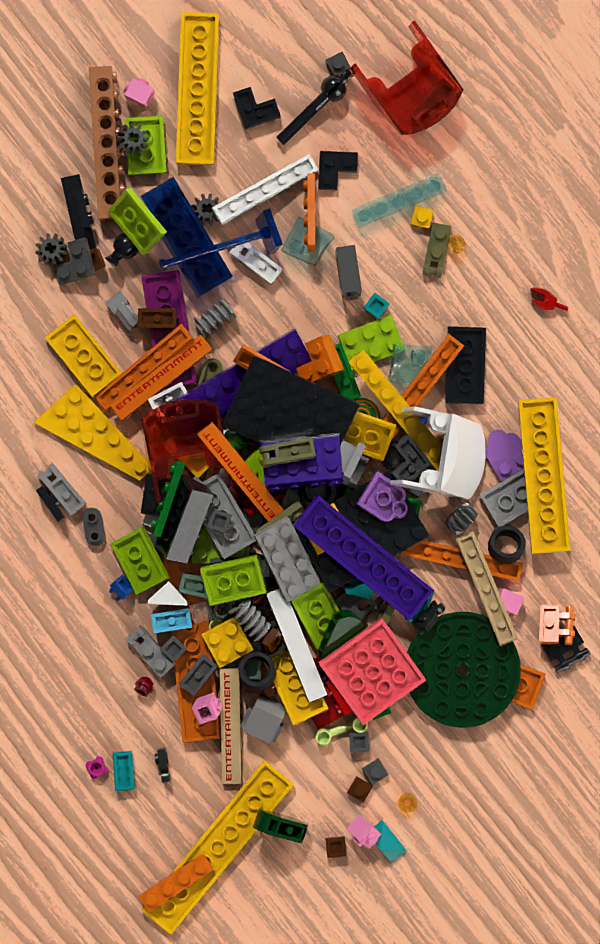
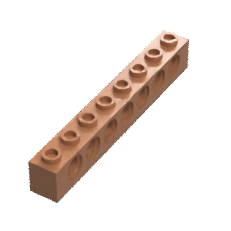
M112 66L89 67L98 219L100 222L115 221L107 212L112 205L107 204L106 200L108 197L114 196L117 201L124 192V184L120 185V177H123V166H119V158H122V149H118V142H116V138L120 137L117 134L120 128H117L116 121L120 120L119 109H115V102H118V91L114 90V83H117V73L113 71ZM101 84L109 85L106 91L99 90ZM108 102L110 107L107 110L100 109L102 103ZM105 121L111 122V126L108 129H103L101 125ZM105 140L113 142L109 148H105L102 145ZM106 159H113L114 163L112 166H104ZM109 177L115 179V183L111 186L105 184V180Z

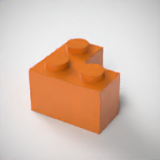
M331 335L320 336L306 342L305 345L312 361L296 368L299 376L314 383L343 371L344 368Z

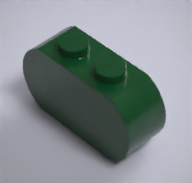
M340 610L332 615L318 648L321 659L327 657L365 629L363 623L354 612Z
M259 808L253 824V828L258 831L301 844L309 826L298 819Z

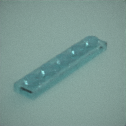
M437 173L354 208L352 213L358 227L361 228L444 193L447 189L440 173Z

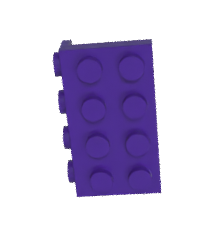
M339 436L314 438L316 458L263 468L266 489H270L271 492L281 491V488L298 490L301 486L317 488L321 484H328V486L340 485L344 480ZM282 442L263 443L261 445L265 446ZM275 452L270 453V458L276 457Z

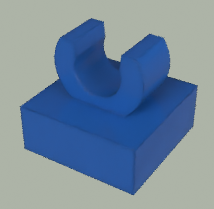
M122 574L110 585L109 593L115 591L119 595L116 598L118 601L120 599L123 600L134 590L130 582Z

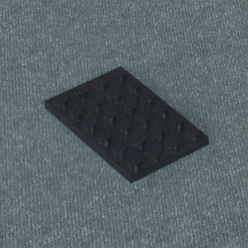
M254 355L221 426L260 444L293 441L310 437L314 439L339 436L341 445L360 404Z
M391 469L382 474L390 480H395L390 474L392 472ZM369 482L332 502L339 513L393 557L429 537L407 496L404 501L408 507L407 514L403 518H393L391 521H380L357 506L356 503ZM294 527L307 556L329 593L357 578L326 552L316 555L308 537Z

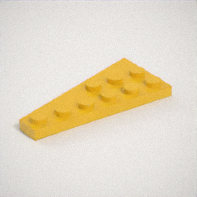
M77 384L71 387L33 422L139 481L154 469Z

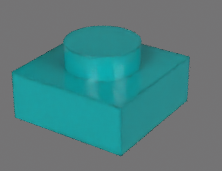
M374 292L363 309L376 319H379L390 303Z

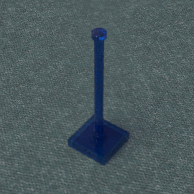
M271 209L263 210L255 219L259 231L170 259H160L159 264L162 271L167 270V267L261 238L267 255L275 253L283 243Z

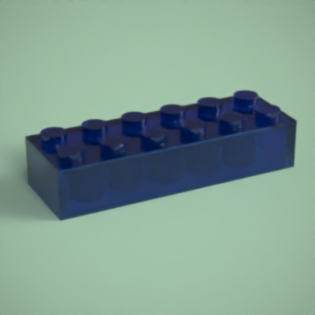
M174 177L139 197L167 231L162 240L197 298L233 277Z

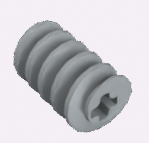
M221 299L219 300L220 306L213 304L214 311L207 308L208 315L200 313L201 320L197 317L194 318L196 327L205 339V333L213 335L212 328L216 331L219 330L217 324L225 326L224 319L231 322L230 315L237 318L227 302Z
M245 599L234 605L229 610V614L236 612L233 619L241 618L238 624L242 625L245 623L246 626L243 630L247 631L250 629L251 631L248 636L255 635L256 637L253 642H256L268 632L271 624L265 622L266 618L260 616V611H255L256 606L250 605V599Z

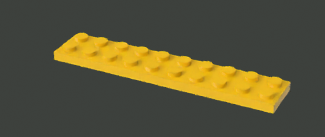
M264 759L172 873L203 852L214 870L151 912H148L145 906L141 911L172 935L257 831L253 828V824L259 808L273 811L294 786V783Z

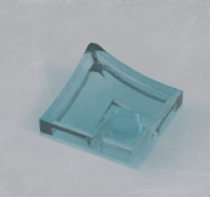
M298 217L281 251L316 267L322 254L334 239V235L315 225V252H308L307 245H304V234H307V227H304V219Z
M393 344L388 380L390 382L411 383L431 357L432 346Z

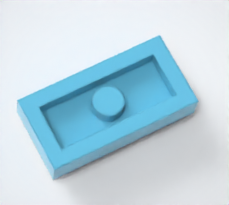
M190 608L151 614L154 633L192 628Z

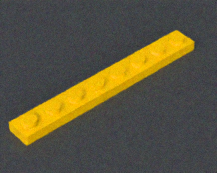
M362 349L348 362L404 431L411 436L435 469L439 471L443 446L418 416L402 413V408L410 406Z

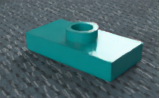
M132 751L112 752L115 791L135 790Z

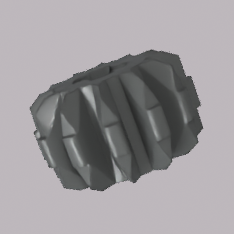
M130 123L129 127L126 124L123 125V130L117 132L120 137L116 138V142H121L118 149L124 147V154L130 151L131 156H134L136 152L141 154L143 152L142 149H146L148 146L145 142L149 140V137L143 136L147 131H140V124L136 128L134 123ZM130 137H131V138H134V137H135L136 140H135V142H134V141H131V142H130V141H129V138H130Z
M201 194V201L195 198V202L198 205H191V208L195 210L191 214L192 216H197L195 219L197 223L202 220V226L206 225V221H209L210 226H213L212 219L216 222L218 220L211 209L218 205L219 198L216 197L212 200V194H209L208 199H205V195ZM203 207H206V208L211 207V208H210L211 212H210V213H209V212L203 213V212H204Z
M47 233L46 240L43 237L39 238L43 243H36V247L40 249L36 250L35 253L36 255H41L39 260H45L46 265H49L52 260L53 265L56 266L57 259L60 262L64 261L60 256H67V252L63 250L67 249L68 246L67 244H62L64 242L63 237L58 239V235L55 233L51 239L50 234ZM51 245L56 248L52 254L47 251Z
M463 503L451 513L445 524L451 532L458 535L464 532L476 520L478 513L471 505Z

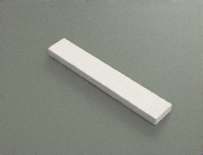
M310 154L212 207L211 210L220 225H223L306 179L307 173H317L319 169Z
M280 589L267 593L266 595L309 702L326 696L327 692L291 602L285 601Z

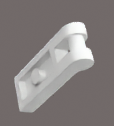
M240 238L237 241V246L232 248L229 253L272 285L283 269L246 240ZM244 248L248 250L245 256L241 254Z

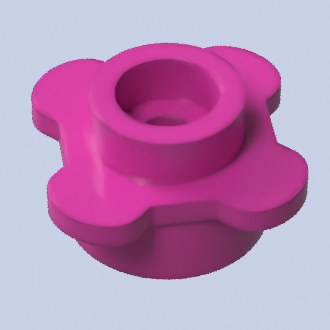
M100 756L96 757L93 761H88L85 765L89 769L92 779H96L99 775L108 772V768L104 765L103 758Z

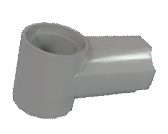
M121 291L105 302L129 331L138 325V315L131 308L130 303Z

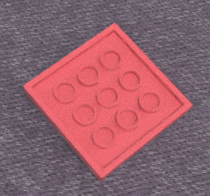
M382 617L318 662L363 725L426 681Z

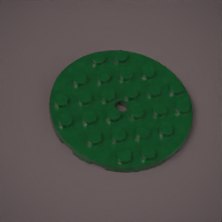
M452 612L441 615L429 632L420 630L408 648L407 654L426 679L425 682L413 689L410 695L420 710L441 724L457 728H469L485 724L499 716L508 707L518 689L521 668L516 646L513 641L500 646L490 620L486 616L473 612ZM465 664L468 667L467 674L460 675L457 672L458 665Z

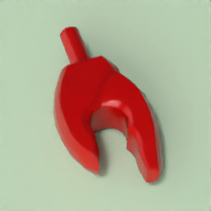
M530 288V291L544 297L543 301L531 299L536 307L542 310H553L554 307L565 311L568 310L569 307L557 303L558 299L550 291L543 288Z

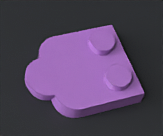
M502 430L492 431L488 437L489 445L486 447L485 454L498 479L502 482L524 469L521 439L515 433L506 434Z
M378 471L375 472L356 503L357 506L384 522L391 521L393 518H403L408 511L407 504L404 502L406 498L405 490L400 486L390 485L391 480Z

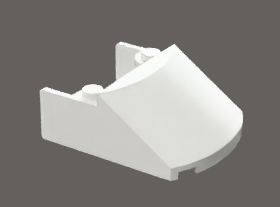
M419 407L402 408V413L429 418V426L432 430L445 433L439 471H423L420 475L419 483L407 480H391L390 485L469 500L480 483L485 466L486 445L481 424L455 414H447Z

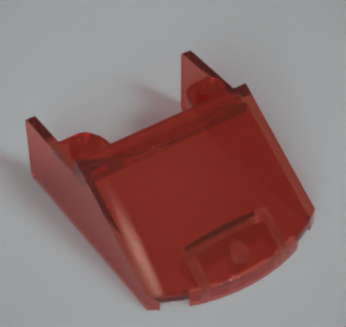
M415 20L408 27L419 42L411 50L412 60L417 65L416 69L387 89L384 83L377 77H371L367 80L356 63L350 68L372 100L371 102L400 135L415 134L437 124L455 107L464 90Z
M180 399L162 404L141 418L146 460L154 500L157 504L161 503L157 481L165 479L168 475L167 459L204 452L207 465L212 469L223 468L226 485L229 489H234L231 475L197 435L211 422L224 435L218 404L201 399Z

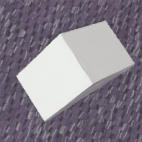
M180 382L149 398L148 402L157 417L166 413L163 408L164 406L186 394L187 391L183 383Z
M168 581L148 600V604L187 606L188 601Z

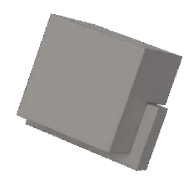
M342 441L340 450L344 482H341V484L355 490L369 458L362 456L366 445L359 442L356 447L346 441Z
M259 694L253 709L249 707L240 725L243 727L242 731L268 744L271 741L275 743L283 727L281 721L286 708L283 704Z

